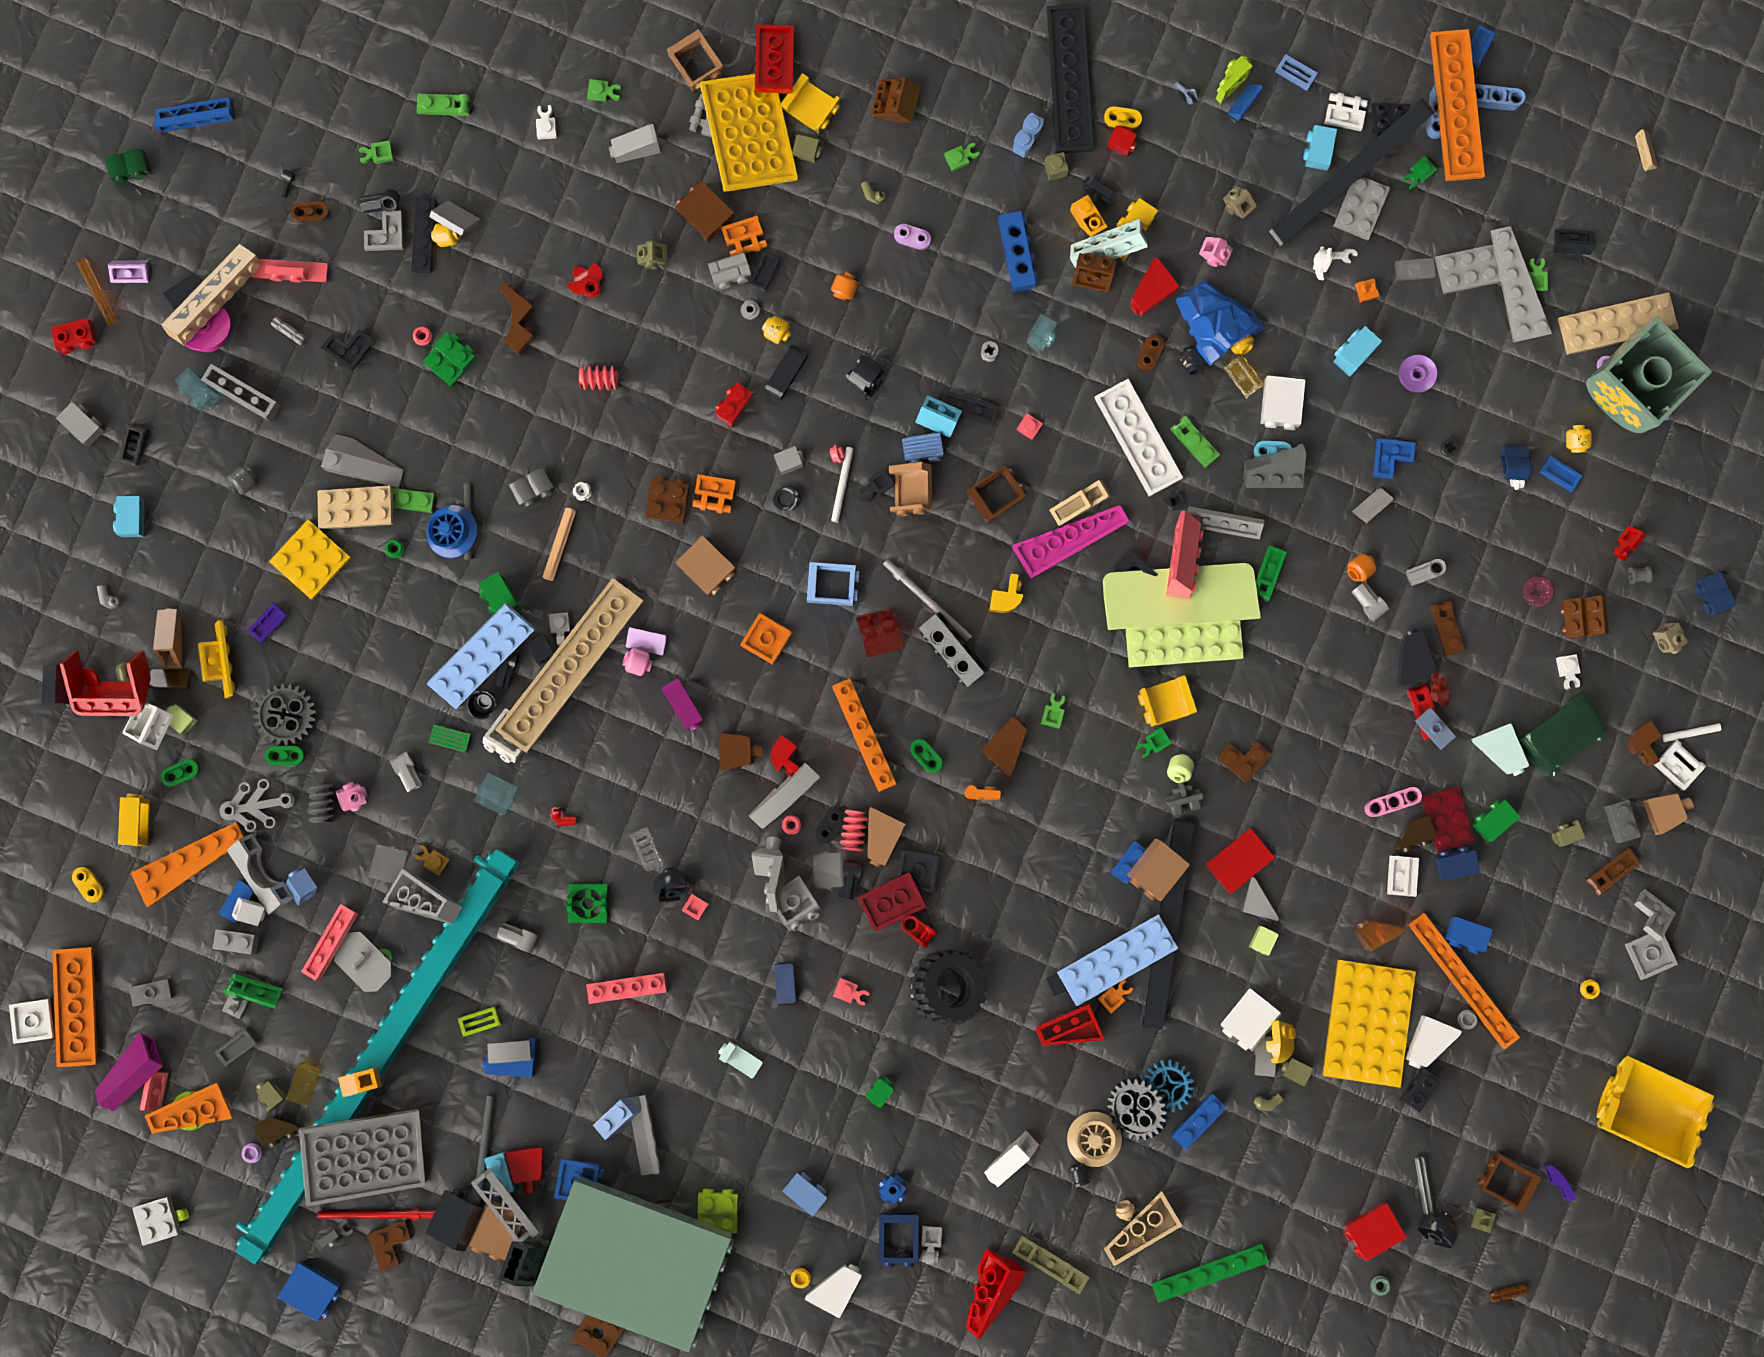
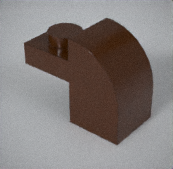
M1647 721L1634 729L1628 738L1630 754L1639 752L1640 760L1643 764H1647V766H1653L1660 762L1650 747L1651 743L1662 737L1652 721Z

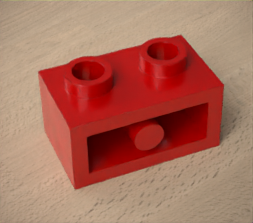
M88 318L50 327L55 349L60 353L71 354L76 349L87 350L91 349L92 345L98 344L94 324Z
M738 382L735 386H730L726 392L727 397L724 402L721 400L715 408L717 411L716 417L731 428L734 427L754 398L753 392Z

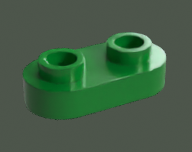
M918 739L911 744V755L928 773H936L941 769V758L926 741ZM916 747H923V752L918 753ZM934 760L936 766L930 767L929 761Z
M272 746L266 750L265 759L267 763L274 766H298L304 761L305 753L297 746ZM275 753L279 754V758L277 760L273 758V755ZM294 753H298L296 760L292 757Z
M187 759L164 769L161 773V781L169 787L178 786L195 778L199 774L200 767L194 760ZM189 766L193 767V771L191 773H188L187 771ZM171 774L175 775V779L173 781L170 780Z

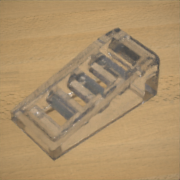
M647 827L630 835L643 868L647 872L664 864ZM647 836V839L637 842L638 839ZM650 843L649 846H647V847H645V848H643V849H640L641 846H644V845ZM653 850V853L644 857L643 854Z

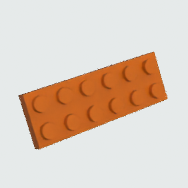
M93 947L52 950L57 1067L97 1065Z

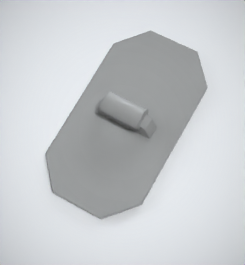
M361 932L347 933L334 956V962L364 992L379 991L391 977V962Z

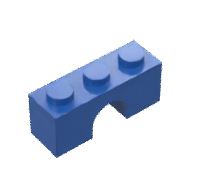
M1209 1093L1196 1106L1197 1109L1185 1121H1182L1170 1134L1185 1150L1227 1108L1212 1093Z

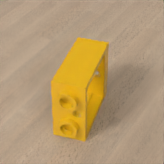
M127 794V797H120L118 844L148 846L150 800L144 799V795Z

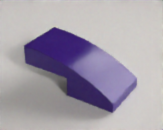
M1545 1164L1544 1168L1550 1184H1559L1564 1200L1569 1202L1576 1200V1196L1565 1177L1552 1165Z

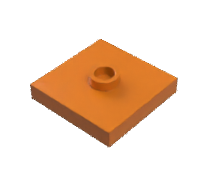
M759 613L740 646L774 665L793 632Z

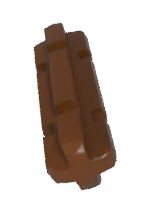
M1520 1284L1517 1287L1511 1286L1499 1289V1291L1489 1292L1491 1302L1495 1303L1499 1302L1500 1299L1507 1300L1516 1298L1518 1295H1528L1529 1292L1526 1284Z

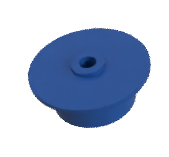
M448 505L440 508L432 515L427 525L426 535L428 543L434 552L446 558H456L464 555L472 548L477 538L478 528L476 520L470 511L458 505Z

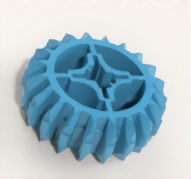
M1160 1060L1161 1067L1153 1063L1155 1070L1153 1071L1151 1068H1148L1147 1071L1151 1075L1144 1074L1143 1077L1148 1079V1084L1150 1085L1153 1083L1156 1075L1162 1072V1081L1154 1086L1155 1089L1163 1087L1166 1080L1170 1084H1176L1172 1085L1169 1092L1164 1088L1160 1090L1168 1098L1169 1104L1165 1108L1168 1109L1170 1107L1172 1112H1176L1175 1106L1177 1105L1180 1110L1183 1109L1181 1102L1186 1105L1189 1103L1185 1097H1193L1192 1094L1188 1093V1090H1194V1087L1188 1086L1189 1083L1194 1082L1193 1079H1187L1191 1073L1189 1071L1183 1073L1186 1069L1184 1065L1178 1069L1179 1062L1177 1061L1174 1063V1066H1172V1060H1168L1166 1066L1164 1060ZM1167 1070L1177 1072L1182 1080L1172 1081ZM1183 1086L1181 1095L1174 1100L1175 1089Z

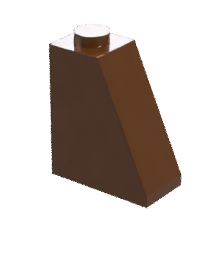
M1012 717L981 750L1008 778L1013 773L1027 731L1025 728L1026 724L1019 717L1017 719Z

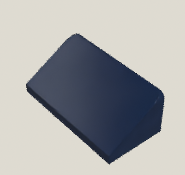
M794 963L774 965L777 1004L796 1003Z

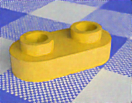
M1110 107L1105 112L1104 121L1110 127L1117 125L1121 128L1127 127L1135 130L1140 126L1142 116L1139 111L1134 109ZM1110 116H1116L1117 119L1111 120ZM1130 118H1133V119L1135 120V122H1134V123H1130V122H1129V119H1130Z
M79 867L74 870L72 881L84 899L88 902H99L104 896V889L93 872L86 867ZM81 873L84 874L83 880L79 879V875ZM91 889L95 891L94 896L90 895Z

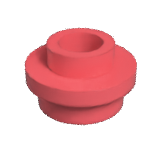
M418 327L414 330L413 340L416 344L424 346L430 343L432 333L427 327ZM426 334L425 339H420V335Z
M838 444L830 448L833 462L842 463L843 458H845L843 448L839 447Z
M794 815L787 816L782 822V828L787 834H796L801 829V821ZM791 821L795 822L793 829L788 827V823Z

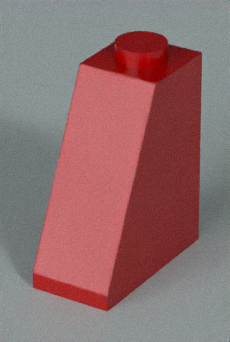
M1157 257L1153 259L1130 301L1132 311L1136 315L1139 314L1140 317H1143L1179 289V285Z

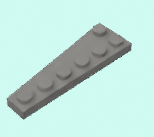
M1511 226L1490 231L1513 342L1552 334Z

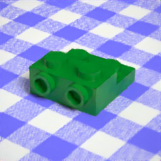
M445 332L434 345L435 348L422 362L450 387H453L477 359L473 355L475 351L468 345L463 347L459 343L461 340L454 333L449 335Z

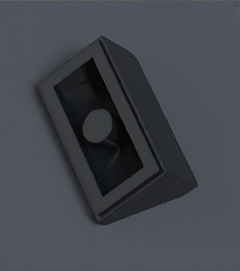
M1554 230L1553 249L1555 253L1584 255L1592 253L1594 247L1593 232Z

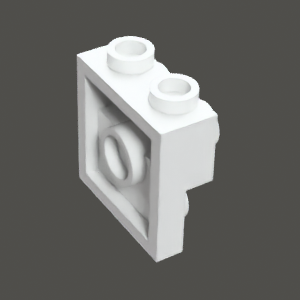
M505 708L483 737V743L488 751H496L501 754L500 757L505 762L510 763L512 761L515 763L523 753V750L495 730L509 713V710Z

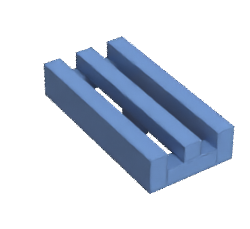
M1286 54L1275 71L1306 91L1317 75V72ZM1285 61L1291 64L1292 66L1298 68L1299 70L1303 71L1304 73L1310 75L1311 78H1308L1296 69H1293L1290 66L1286 65Z

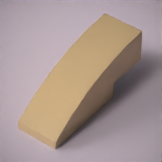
M1098 480L1051 508L1050 512L1057 524L1061 526L1107 500L1111 495L1103 481Z

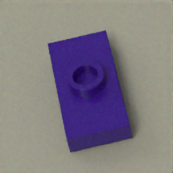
M273 602L247 631L263 644L289 615Z

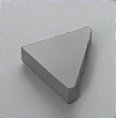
M1251 877L1242 912L1278 921L1277 914L1254 877Z

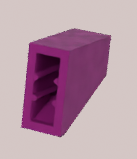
M676 679L662 687L664 694L687 731L691 729L692 732L699 729L704 721L680 680Z

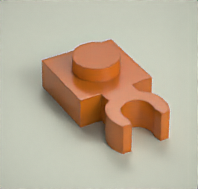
M1126 980L1120 981L1116 990L1112 986L1098 998L1110 1014L1125 1001L1122 996L1131 993L1133 990L1132 987L1126 991L1123 990L1122 985Z

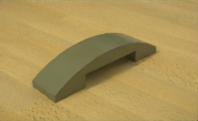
M1021 1236L1012 1252L1079 1295L1090 1278L1024 1236Z

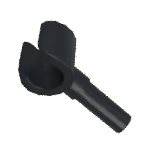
M285 169L281 174V178L286 181L282 197L286 198L290 183L295 180V175Z

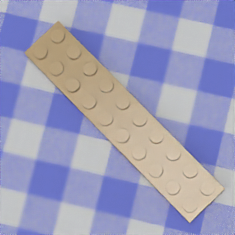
M612 578L495 730L525 753H528L642 605L643 600Z

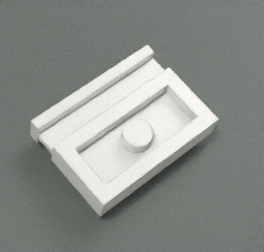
M1389 857L1387 894L1417 896L1419 858Z

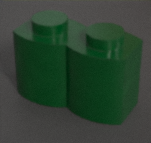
M134 149L105 157L109 178L113 183L125 184L127 180L132 178L141 180L150 174L146 153L142 149Z

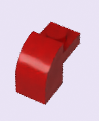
M782 735L772 748L771 761L778 772L785 767V772L792 777L799 770V767L789 759L796 751L797 746Z

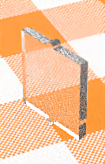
M377 844L368 877L382 880V883H394L400 871L404 869L408 852L395 849L394 846L386 847Z
M825 852L824 854L813 855L815 889L827 888L831 890L832 887L844 886L841 852Z

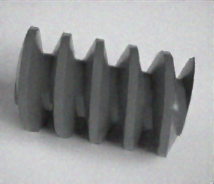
M314 784V786L309 787V790L314 792V794L309 795V798L314 800L309 803V806L314 807V809L309 811V814L314 815V817L309 818L310 822L333 823L328 821V819L334 817V815L328 813V811L333 810L334 807L329 806L328 803L334 802V799L328 798V796L334 794V792L328 790V788L333 787L334 784Z

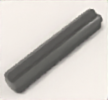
M1424 1156L1415 1158L1423 1212L1427 1215L1435 1212L1427 1161Z

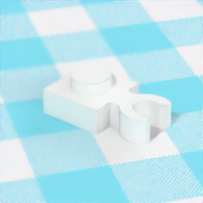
M548 105L546 113H543L541 106H538L537 111L541 119H536L538 140L557 138L555 118H550L553 113L551 106Z
M1577 654L1556 658L1559 676H1565L1566 678L1564 688L1570 689V681L1574 682L1575 688L1580 687V681L1575 676V674L1580 673Z

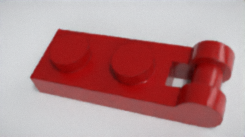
M1426 684L1420 685V688L1417 689L1411 688L1407 690L1416 719L1429 708L1436 713ZM1422 695L1424 700L1418 702L1417 696ZM1419 726L1423 740L1430 739Z

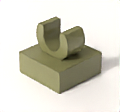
M1475 1207L1470 1227L1490 1233L1496 1214Z

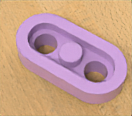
M900 224L895 228L894 238L900 244L924 250L931 243V236L926 230L907 224ZM904 230L907 234L902 236L900 232ZM923 236L925 240L919 241L918 237Z

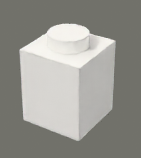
M238 897L232 916L237 921L258 926L259 922L264 919L265 910L260 903Z

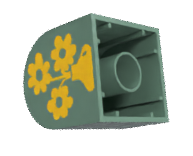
M1657 316L1641 325L1587 379L1586 386L1596 404L1612 420L1629 431L1643 433L1659 426L1712 371Z

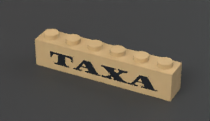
M239 244L161 324L166 333L183 346L206 325L207 321L232 298L233 294L258 271L261 264L256 255Z

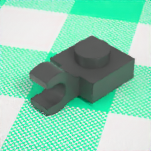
M345 1220L339 1227L318 1242L322 1248L327 1245L332 1247L340 1241L338 1239L340 1235L348 1236L355 1229L346 1231L344 1226L349 1221Z

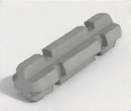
M278 317L272 320L271 325L274 328L279 329L281 333L290 339H294L297 344L302 345L306 337L303 334L298 333L296 329L287 323H283Z

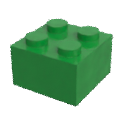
M499 572L478 583L480 586L478 592L483 600L489 602L490 605L487 607L492 616L505 603L516 612L522 610L504 577Z

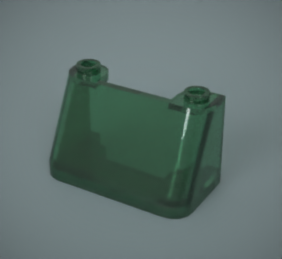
M1584 692L1574 695L1568 700L1569 702L1565 703L1563 707L1541 724L1531 729L1526 735L1518 738L1521 748L1544 777L1549 775L1554 777L1561 771L1560 767L1594 741L1599 742L1606 737L1605 732L1607 729Z

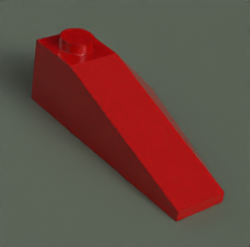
M986 1249L978 1266V1284L974 1285L973 1290L976 1292L974 1303L970 1305L966 1328L977 1339H981L1018 1290L1026 1273L1015 1261L990 1249Z

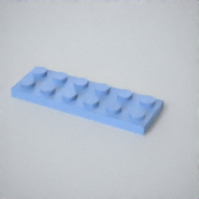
M505 603L427 682V685L456 709L534 631V627Z
M1158 914L1057 973L1075 1005L1078 1006L1175 951L1178 947Z

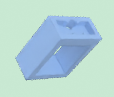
M810 562L807 603L853 606V601H857L858 590H854V584L859 580V571H855L856 565ZM817 570L850 572L848 599L815 597Z

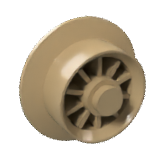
M1088 1112L1073 1121L1068 1131L1067 1143L1071 1154L1078 1162L1090 1167H1100L1110 1163L1118 1155L1122 1144V1135L1120 1129H1116L1117 1123H1112L1113 1119L1110 1116L1101 1112Z

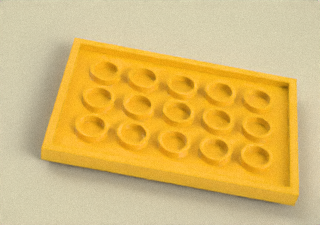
M755 74L701 81L700 88L724 192L797 181L798 176L779 93L755 92Z
M1343 960L1337 961L1322 1076L1401 1088L1415 971Z

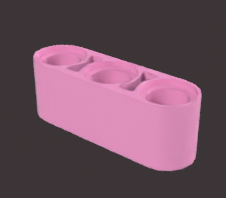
M1415 787L1394 792L1368 801L1365 805V812L1370 817H1377L1415 805L1420 802L1422 793ZM1409 791L1415 794L1413 802L1407 798ZM1391 797H1394L1397 800V806L1395 808L1390 806L1389 799ZM1372 803H1376L1379 806L1378 813L1371 811Z

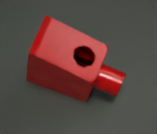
M544 1146L505 1152L513 1183L523 1182L524 1194L536 1192L534 1181L543 1179Z

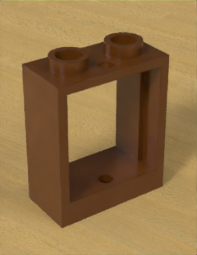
M1005 465L966 491V494L987 524L1026 498L1025 493L1027 492L1024 486L1015 481L1014 478L1016 476L1010 467L1007 469ZM1003 475L1017 495V498L992 514L977 491Z
M1495 1153L1487 1162L1488 1168L1485 1174L1482 1173L1479 1177L1477 1188L1524 1213L1541 1178ZM1500 1162L1527 1176L1515 1202L1487 1188Z

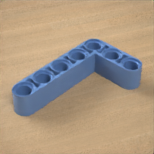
M1475 84L1476 93L1481 95V99L1477 98V107L1515 111L1519 109L1526 98L1524 91L1518 88ZM1434 85L1430 92L1429 105L1435 113L1427 120V134L1432 139H1438L1441 137L1440 131H1436L1433 128V125L1440 127L1439 115L1435 110V107L1438 106L1436 87ZM1492 95L1499 96L1500 101L1495 100ZM1511 97H1516L1519 103L1513 102Z

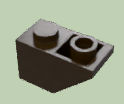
M1425 816L1407 822L1395 845V849H1402V852L1414 849L1413 845L1419 843L1421 846L1431 844V839L1436 838L1430 817Z
M271 1116L252 1126L262 1147L268 1145L269 1148L281 1143L279 1139L285 1136L289 1139L297 1135V1130L302 1128L298 1123L277 1116Z

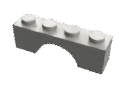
M250 834L237 840L227 851L267 913L271 914L283 908L294 897L284 881H274L266 874L261 863L263 849L254 835Z

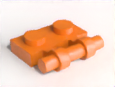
M757 216L721 227L727 247L734 244L736 247L735 250L729 251L730 256L740 253L747 254L753 251L756 253L761 251L760 249L767 247L765 240L759 242L757 240V237L763 235ZM751 239L752 244L744 247L741 246L740 242Z
M698 474L695 494L702 495L701 500H693V507L700 508L703 511H706V509L715 510L721 514L723 512L730 513L731 506L724 505L725 499L733 501L736 481ZM708 496L719 498L718 503L707 502Z

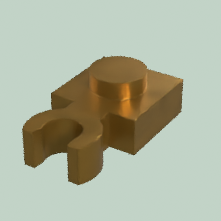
M420 845L419 847L423 849L424 854L422 856L414 854L413 856L418 860H425L423 866L441 876L450 859L434 849L430 854L426 846Z

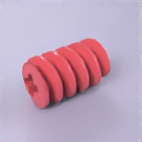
M581 365L579 369V388L583 385L584 390H587L590 384L592 390H595L596 385H598L599 390H602L604 385L607 390H610L613 385L614 390H618L619 373L618 370L615 371L613 366H611L610 371H607L606 366H603L602 371L599 370L598 366L595 367L594 371H592L591 366H588L587 371H585L583 365Z
M845 810V813L850 817L844 818V821L848 824L842 826L847 831L841 833V836L846 838V840L840 841V844L844 846L842 849L863 851V848L859 847L858 844L864 843L859 837L866 834L861 831V829L867 828L862 823V821H868V818L863 816L866 813Z

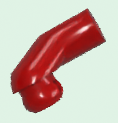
M558 807L551 809L550 817L558 826L577 825L576 816H566Z

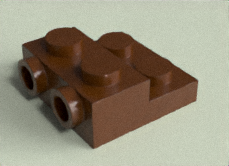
M1079 253L1071 285L1108 293L1116 261L1109 257H1096L1091 253Z
M656 476L655 479H651L645 518L683 524L690 488L686 481L675 479L674 482H669L666 477Z
M1605 596L1563 600L1560 610L1561 614L1565 616V624L1562 626V631L1567 638L1576 639L1609 634Z

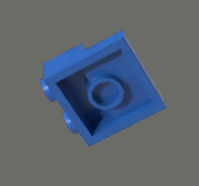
M562 1158L554 1198L567 1200L577 1176L590 1179L596 1183L598 1180L602 1181L604 1169H601V1164Z

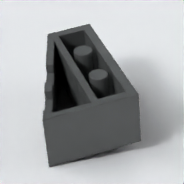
M1299 444L1297 447L1289 450L1283 449L1279 450V453L1266 454L1244 461L1243 480L1246 488H1303L1306 462L1304 445Z

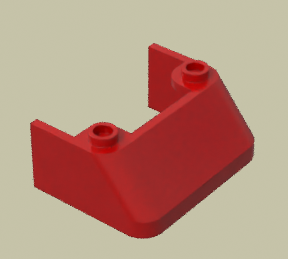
M74 650L60 663L72 711L80 716L139 715L144 709L151 681L144 650L139 651L126 663L131 682H100L95 670L82 667L79 652Z

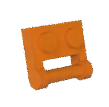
M969 785L964 794L968 799L999 800L1001 791H997V787L985 786L984 790H980L973 785Z

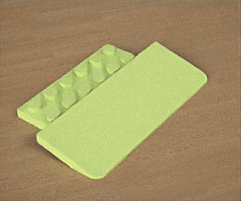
M1247 563L1199 566L1197 576L1194 575L1193 580L1197 582L1195 593L1191 592L1189 599L1166 595L1170 568L1155 569L1154 571L1158 574L1156 577L1143 573V570L1108 573L1103 578L1108 630L1126 629L1129 667L1243 659L1240 620L1261 618L1254 570Z

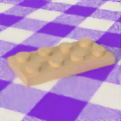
M392 486L318 491L319 529L394 525Z

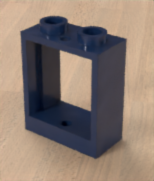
M879 1213V1263H883V1266H895V1263H902V1266L912 1267L914 1263H918V1213ZM884 1223H913V1257L884 1256Z

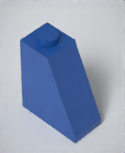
M538 1037L524 1040L530 1042L531 1060L489 1064L487 1054V1057L483 1058L482 1065L485 1074L534 1077Z

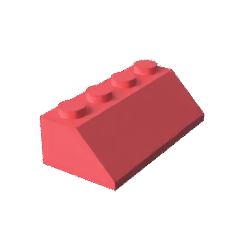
M1182 510L1175 527L1166 595L1189 599L1191 592L1195 593L1197 582L1193 580L1194 575L1197 576L1199 564H1196V558L1199 559L1201 547H1198V542L1202 541L1203 530H1200L1201 522Z

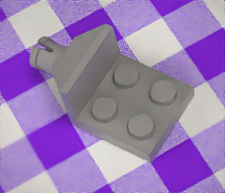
M768 837L765 848L752 852V861L755 875L770 877V881L765 884L764 894L767 895L766 904H769L770 912H778L786 876L783 856L780 851L782 842L777 837Z

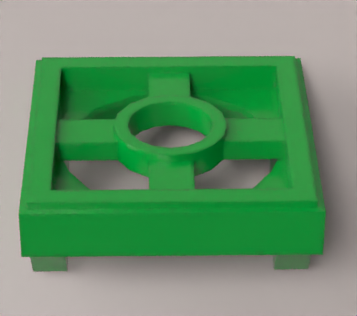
M569 884L567 895L568 923H607L608 884ZM585 890V897L581 901H574L576 895L580 891ZM592 890L599 893L601 901H595L591 897ZM586 898H591L594 902L591 909L583 907V901ZM574 907H581L585 910V918L578 915ZM595 907H601L599 914L591 918V911Z

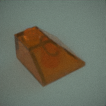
M1367 920L1357 924L1358 928L1354 930L1365 951H1374L1406 932L1405 928L1376 921L1368 922Z

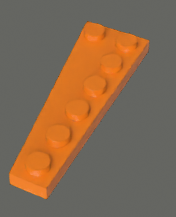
M235 822L131 872L146 907L154 905L172 890L184 884L185 881L198 874L209 864L211 865L222 855L228 853L227 850L237 840L245 837L239 823Z

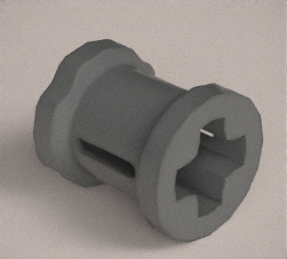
M1646 566L1639 569L1630 567L1628 569L1629 583H1650L1652 581L1651 567Z

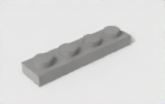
M1190 506L1187 513L1201 522L1200 529L1260 540L1264 526V520Z

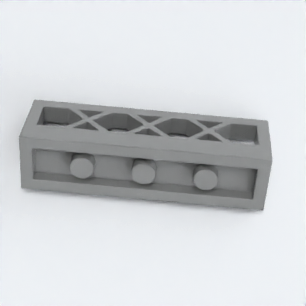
M644 1094L629 1097L640 1110V1113L631 1121L641 1176L658 1174L661 1172L648 1096Z
M491 1168L471 1182L515 1241H524L530 1235L533 1238L539 1233ZM484 1178H487L491 1183L490 1190H481L477 1184ZM492 1194L502 1197L501 1206L491 1203ZM504 1209L512 1210L514 1213L513 1221L503 1219ZM515 1225H523L527 1232L518 1238L514 1233Z

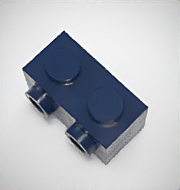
M1462 845L1457 850L1452 851L1445 849L1439 851V854L1434 855L1437 874L1441 881L1480 873L1476 850L1472 846Z

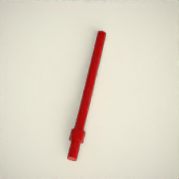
M412 1208V1210L318 1211V1219L411 1218V1220H420V1218H432L435 1210Z

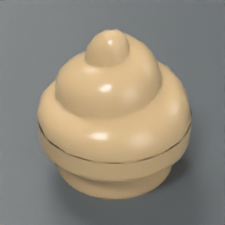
M1129 1200L1119 1202L1116 1205V1215L1120 1219L1130 1221L1135 1212L1134 1205Z

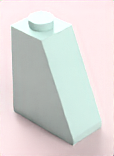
M1511 723L1471 739L1506 774L1513 773L1516 776L1525 772L1524 768L1529 766Z

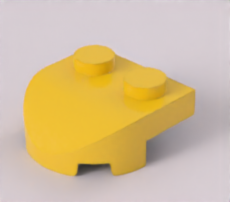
M1271 1021L1273 1041L1266 1042V1048L1268 1052H1272L1273 1057L1271 1061L1274 1064L1282 1063L1288 1060L1294 1051L1296 1032L1291 1024L1282 1021Z

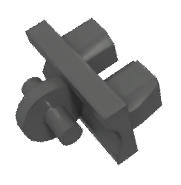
M1183 782L1178 783L1179 788L1172 789L1173 795L1165 797L1166 803L1174 815L1184 813L1182 804L1189 803L1191 810L1201 809V799H1203V795L1198 788L1192 790L1191 785L1184 786Z

